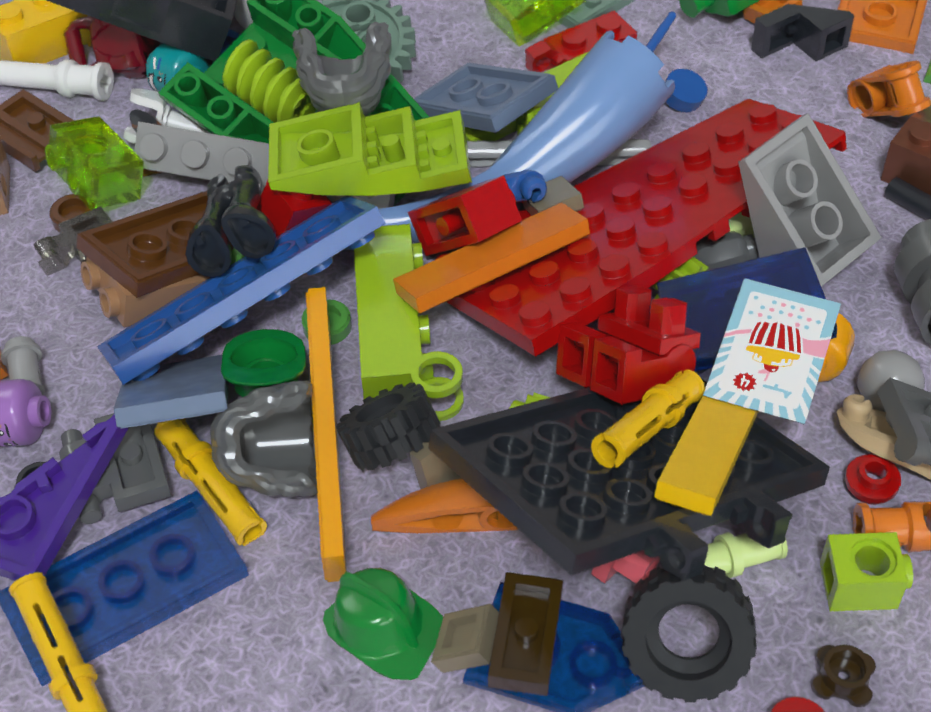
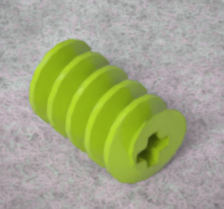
M250 39L243 41L232 52L223 72V84L228 91L251 105L261 114H264L274 123L312 114L316 111L308 94L300 85V78L297 76L296 69L292 67L285 68L283 60L279 58L272 59L270 51L263 48L259 49L257 43Z

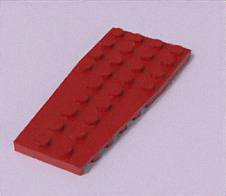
M746 99L575 185L574 187L582 195L584 208L577 212L588 219L589 235L446 302L533 356H538L558 343L560 324L578 322L587 326L598 319L599 314H606L615 308L617 288L635 285L649 288L698 254L696 242L706 235L708 239L713 241L721 238L730 231L729 219L739 212L743 216L750 217L738 162L802 115L778 109L772 104H764L752 99ZM813 120L829 149L833 148L841 152L847 149L844 130ZM527 210L519 211L522 220L532 216ZM449 253L442 254L438 256L436 259L443 257Z

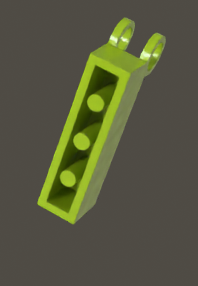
M410 224L381 226L373 231L375 237L371 241L354 249L364 399L369 396L374 398L379 395V391L386 388L388 391H391L395 385L403 384L404 387L408 383L421 384L429 398H444L454 393L456 400L450 408L443 411H435L439 421L451 419L460 412L464 403V395L460 387L463 381L462 365L456 357L446 352L422 353L421 345L431 344L428 314L418 315V312L397 294L393 281L394 278L423 266L422 244L412 243ZM433 364H443L451 368L454 372L453 378L434 377Z

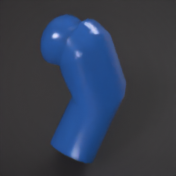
M523 170L504 174L516 202L531 199L535 203L545 197L547 185L540 173L533 170Z

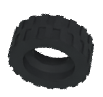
M704 565L700 575L682 581L659 566L651 570L647 578L644 580L640 579L634 586L632 597L628 596L621 635L623 636L622 649L624 657L627 656L629 659L630 670L634 676L638 675L643 680V685L651 691L654 689L662 693V697L671 700L679 698L684 699L685 702H696L697 699L707 698L709 701L718 698L719 694L726 690L730 692L738 686V680L742 676L746 677L751 669V658H755L757 649L753 605L749 596L744 595L742 585L735 578L733 580L726 575V571L717 566L711 568ZM686 604L696 605L706 609L713 615L719 627V637L710 651L697 657H682L666 648L659 635V625L663 616L674 607Z

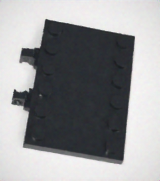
M703 380L704 386L706 388L707 382ZM590 387L431 429L428 448L571 576L644 550L645 555L652 558L659 556L663 569L685 581L702 573L709 546L693 532L729 519L731 524L734 525L743 523L747 537L766 548L784 543L789 521L792 519L793 514L777 502L824 486L830 470L829 465L756 416L712 516L657 500V498H654L658 479L700 400L694 402L685 410V415L679 423L671 428L660 430L647 443L631 454L622 465L616 468L614 464V467L606 468L592 454L591 445L593 439L634 409L642 400L620 404L590 390Z

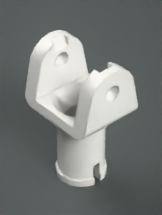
M146 89L131 90L130 101L157 110L156 118L164 126L208 133V131L183 113L173 111L172 106L160 98L157 91ZM132 126L126 127L123 138L135 144L136 131Z

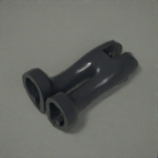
M237 166L235 168L234 181L228 182L225 176L219 174L212 178L207 185L208 200L202 218L196 222L189 233L185 252L188 264L194 271L203 276L216 277L228 271L232 261L230 243L243 256L253 259L268 255L275 246L276 230L271 220L263 212L257 210L263 192V185L260 174L253 166Z

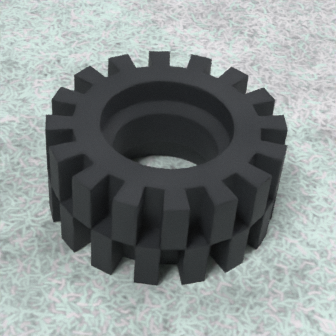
M408 383L405 387L403 384L395 385L391 391H388L386 388L379 391L378 396L374 398L369 396L362 400L364 404L361 406L355 405L349 409L350 414L343 415L339 419L340 423L337 424L336 428L355 466L361 470L365 467L367 470H375L379 464H381L382 468L389 466L392 460L398 458L399 461L408 458L407 453L410 451L418 452L424 448L422 443L430 441L431 429L440 427L441 423L421 384Z

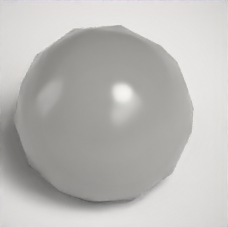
M899 350L878 351L863 363L857 379V387L860 394L864 396V400L871 401L872 409L885 412V409L877 391L889 378L923 390L925 388V377L918 361Z

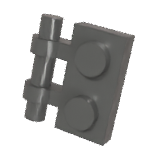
M114 413L95 418V425L107 421ZM151 424L129 427L106 467L107 471L102 474L79 518L84 524L98 522L102 517L99 504H101L103 499L112 496L114 497L118 512L171 497ZM70 429L62 433L61 442L63 447L59 452L60 461L85 443L79 430Z

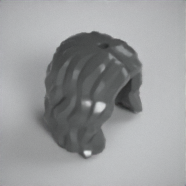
M373 22L370 24L366 32V48L363 54L355 59L340 60L338 58L317 55L316 40L310 30L303 28L293 32V50L297 57V76L300 78L301 87L308 94L318 112L358 102L361 104L365 117L370 116L376 109L381 99V91L384 89L385 80L389 77L392 70L389 61L392 40L391 34L388 32L389 25L387 23Z
M309 381L283 382L269 387L257 388L247 396L230 403L228 409H225L224 412H219L213 420L210 430L212 460L226 480L238 486L250 487L268 496L282 494L285 497H307L317 494L316 461L312 448L311 434L312 384Z

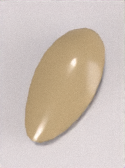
M852 394L844 399L843 407L839 408L836 413L840 428L850 440L874 455L915 471L931 480L930 465L922 463L918 466H913L899 461L895 457L894 446L897 436L886 421V412L872 409L871 401L864 400L863 395Z

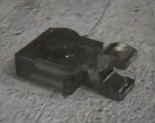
M101 206L59 223L60 234L44 237L33 244L34 249L42 258V260L38 261V264L46 276L66 268L70 260L75 256L81 264L86 261V256L76 248L77 234L113 222Z

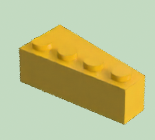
M13 0L0 5V60L44 64L68 55L64 32L71 22L78 18L87 17V15L46 0ZM80 29L83 45L92 46L90 30Z

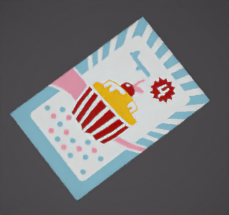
M744 278L703 396L805 424L841 303Z

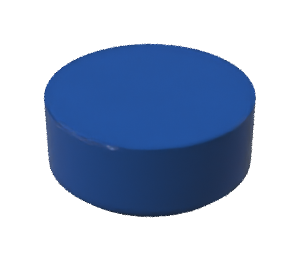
M682 68L673 70L665 82L671 79L674 80L675 90L666 103L680 112L695 111L701 106L707 96L708 88L706 82L699 74L692 70Z

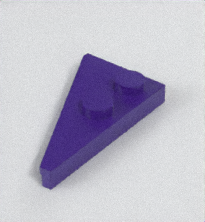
M115 415L105 422L96 424L84 433L82 437L85 443L60 462H57L52 457L18 482L11 493L0 497V576L16 581L25 575L35 572H41L44 576L46 575L129 427L122 429L117 427Z

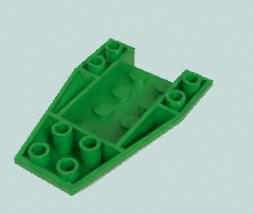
M248 0L246 3L253 23L204 73L187 62L158 92L160 98L211 134L269 143V124L274 122L224 87L223 72L226 63L235 48L243 41L250 39L257 43L259 49L263 48L270 51L272 59L279 58L283 60L285 68L292 67L296 69L297 57L293 50L294 38L292 34L295 30L303 28L310 30L314 35L317 55L338 58L340 60L355 59L362 55L366 48L365 43L341 16L317 0ZM390 73L389 77L385 80L384 89L381 91L380 102L371 115L410 106L415 121L429 118L428 114ZM406 193L395 195L394 207Z

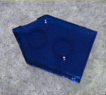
M500 582L492 606L498 612L500 610L503 582ZM561 600L548 696L488 687L490 664L467 668L463 678V684L554 712H591L645 687L643 680L638 675L634 676L629 668V659L627 656L624 657L622 649L621 631L611 615L565 600Z

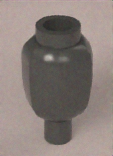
M729 231L716 241L706 237L696 242L698 254L694 257L709 267L707 273L703 276L708 281L742 274L749 268L750 263L759 261L757 245L752 234L742 236L738 232Z

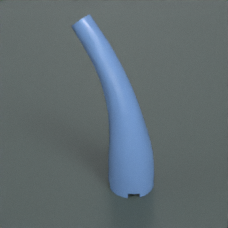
M612 30L607 31L488 170L473 177L472 183L458 185L446 192L417 202L380 208L379 211L386 222L382 226L410 224L412 243H417L420 241L408 212L472 185L504 174L523 170H533L540 173L545 182L563 176L570 183L621 147L649 122L675 90L674 80L671 79L664 82L658 73L664 66V63L641 42L628 35L621 43L613 40L615 36ZM516 202L518 211L524 208L522 202Z

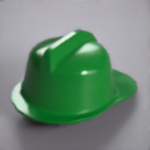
M260 329L236 336L226 344L222 353L221 374L225 380L233 384L236 393L241 397L247 396L251 391L260 387L299 381L300 375L306 368L305 346L302 340L293 333L279 329Z
M366 568L353 574L346 571L341 576L340 588L336 593L335 602L324 611L323 622L328 636L338 646L348 651L373 671L390 679L413 680L419 677L435 649L444 617L433 605L410 590L405 582L394 572L383 568Z

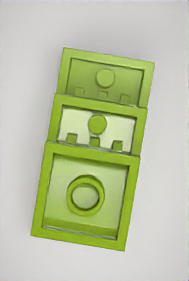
M358 102L352 105L269 124V186L271 190L314 195L376 196L423 192L472 183L465 126L461 112L458 110L415 121L411 107L408 106L365 117L361 104Z

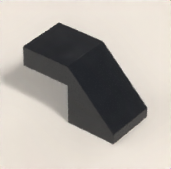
M787 4L756 18L751 50L762 59L795 44L816 62L848 47L855 15L844 10Z

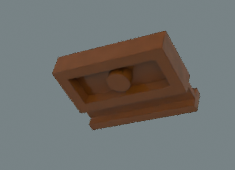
M22 89L0 104V138L5 152L35 172L41 169L40 162L46 158L52 161L84 138L81 124L25 89Z

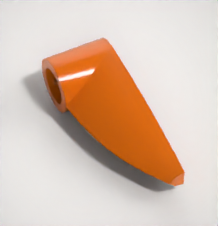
M462 478L437 483L414 491L390 503L371 516L372 530L383 532L449 533L518 530L513 523Z

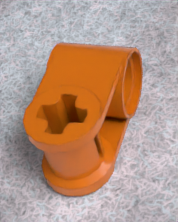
M920 61L887 65L850 82L847 89L850 106L854 109L859 108L863 112L861 115L865 118L889 115L901 117L930 107V97L924 96L918 71L922 68Z

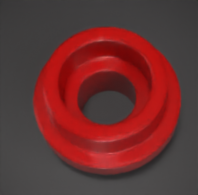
M868 454L856 457L849 463L845 473V483L849 491L859 501L867 504H881L890 501L897 495L901 486V475L898 468L891 461L877 455ZM866 473L875 474L882 479L870 478Z

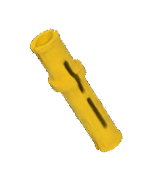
M691 370L683 371L684 373L679 371L666 384H658L651 387L643 395L642 402L593 439L591 449L595 459L606 468H612L614 464L617 468L660 430L671 428L679 423L685 415V410L694 402L699 401L704 394L705 386L701 377Z
M185 418L157 423L154 428V435L174 458L176 471L182 478L190 479L211 509L233 535L236 543L240 546L241 544L246 546L262 536L267 529L266 521L255 511L237 485L226 480L217 469L212 460V446L210 443L200 441L186 423Z
M31 573L16 580L9 587V592L15 599L30 632L32 641L36 645L51 677L48 687L53 699L61 700L66 712H108L95 685L98 675L92 664H85L68 629V625L46 584L47 580L43 573ZM41 614L44 615L51 629V632L57 642L56 648L41 619ZM66 665H68L69 671L73 679L75 680L77 687L83 697L82 701H80L77 692L65 670Z

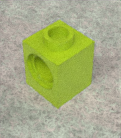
M897 532L828 534L820 559V567L829 612L898 609L905 590L912 587L913 566L910 556L901 552ZM861 570L870 571L876 576L868 575Z

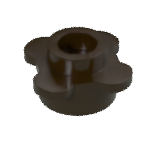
M826 645L821 647L816 655V660L820 664L819 676L814 678L812 683L814 693L824 700L832 697L848 700L855 707L868 705L873 697V693L868 685L869 679L876 669L874 659L859 648L851 645ZM846 672L850 678L843 680L839 677V673Z

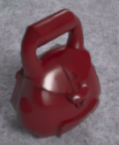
M90 16L76 19L65 30L64 38L69 60H75L79 65H87L80 29L90 30L91 45L96 57V61L91 66H95L98 62L109 63L113 72L122 74L128 79H141L147 76V59L160 45L159 41Z

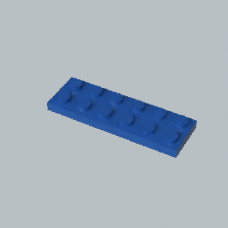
M344 196L276 237L275 246L268 255L257 259L243 257L230 265L228 271L221 276L210 277L97 347L123 385L130 380H145L160 369L159 363L176 352L178 355H184L199 347L205 340L203 335L216 327L227 328L235 325L247 316V308L262 299L264 301H272L285 294L291 288L290 282L304 273L313 275L326 269L333 263L332 256L347 247L355 249L365 245L375 237L373 231L386 224L377 206L351 196Z

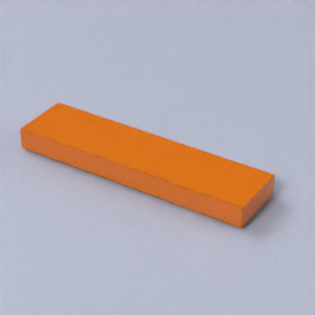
M561 202L480 242L462 247L394 278L396 292L418 313H423L590 234L588 219Z

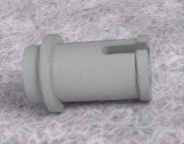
M18 336L8 340L1 352V360L8 367L10 380H31L40 389L42 395H44L45 388L42 385L39 361L42 358L40 346L32 338L26 336Z

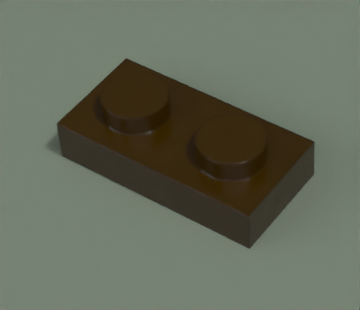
M506 572L488 674V687L548 696L563 580Z

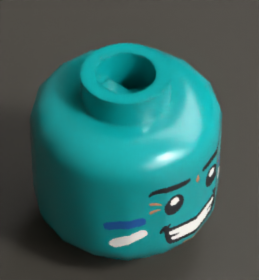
M163 43L147 59V81L154 91L159 92L187 62L203 73L209 68V62L206 58Z

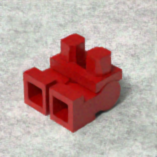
M639 285L620 287L616 290L615 312L599 314L598 330L600 331L578 322L560 324L556 374L583 387H590V390L620 404L642 400L643 395L651 387L658 384H666L677 372L682 371L684 373L683 371L695 370L696 356L693 349L699 348L701 333L685 327L687 302L666 297L652 299L651 302V289Z

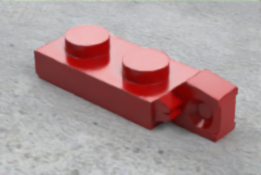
M612 11L546 37L526 48L525 67L529 71L544 72L589 52L607 31L612 30L615 36L613 40L621 43L628 35L637 40L638 32L616 11Z

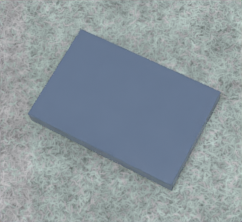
M467 63L415 97L414 100L429 117L460 110L465 127L497 133L557 91L558 85L555 76L548 73Z
M222 355L161 364L160 369L149 378L141 381L130 380L124 385L122 384L113 408L117 427L122 429L224 412L225 409H228L229 381L225 380L221 374Z

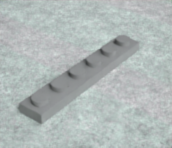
M138 122L132 167L211 180L217 175L222 174L228 182L234 181L235 168L241 165L253 166L260 174L264 190L268 180L269 143ZM396 194L351 197L373 204L380 209L394 207ZM326 195L331 202H336L337 200L344 197L336 195Z

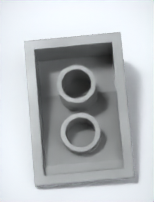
M808 113L799 117L738 162L759 258L777 287L799 293L820 288L882 238Z

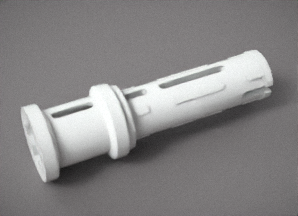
M69 59L59 62L58 65L0 60V85L57 90L60 95L68 98H73L76 94L93 95L97 100L107 101L113 91V70L111 65L106 62H98L95 66L79 65L75 60Z

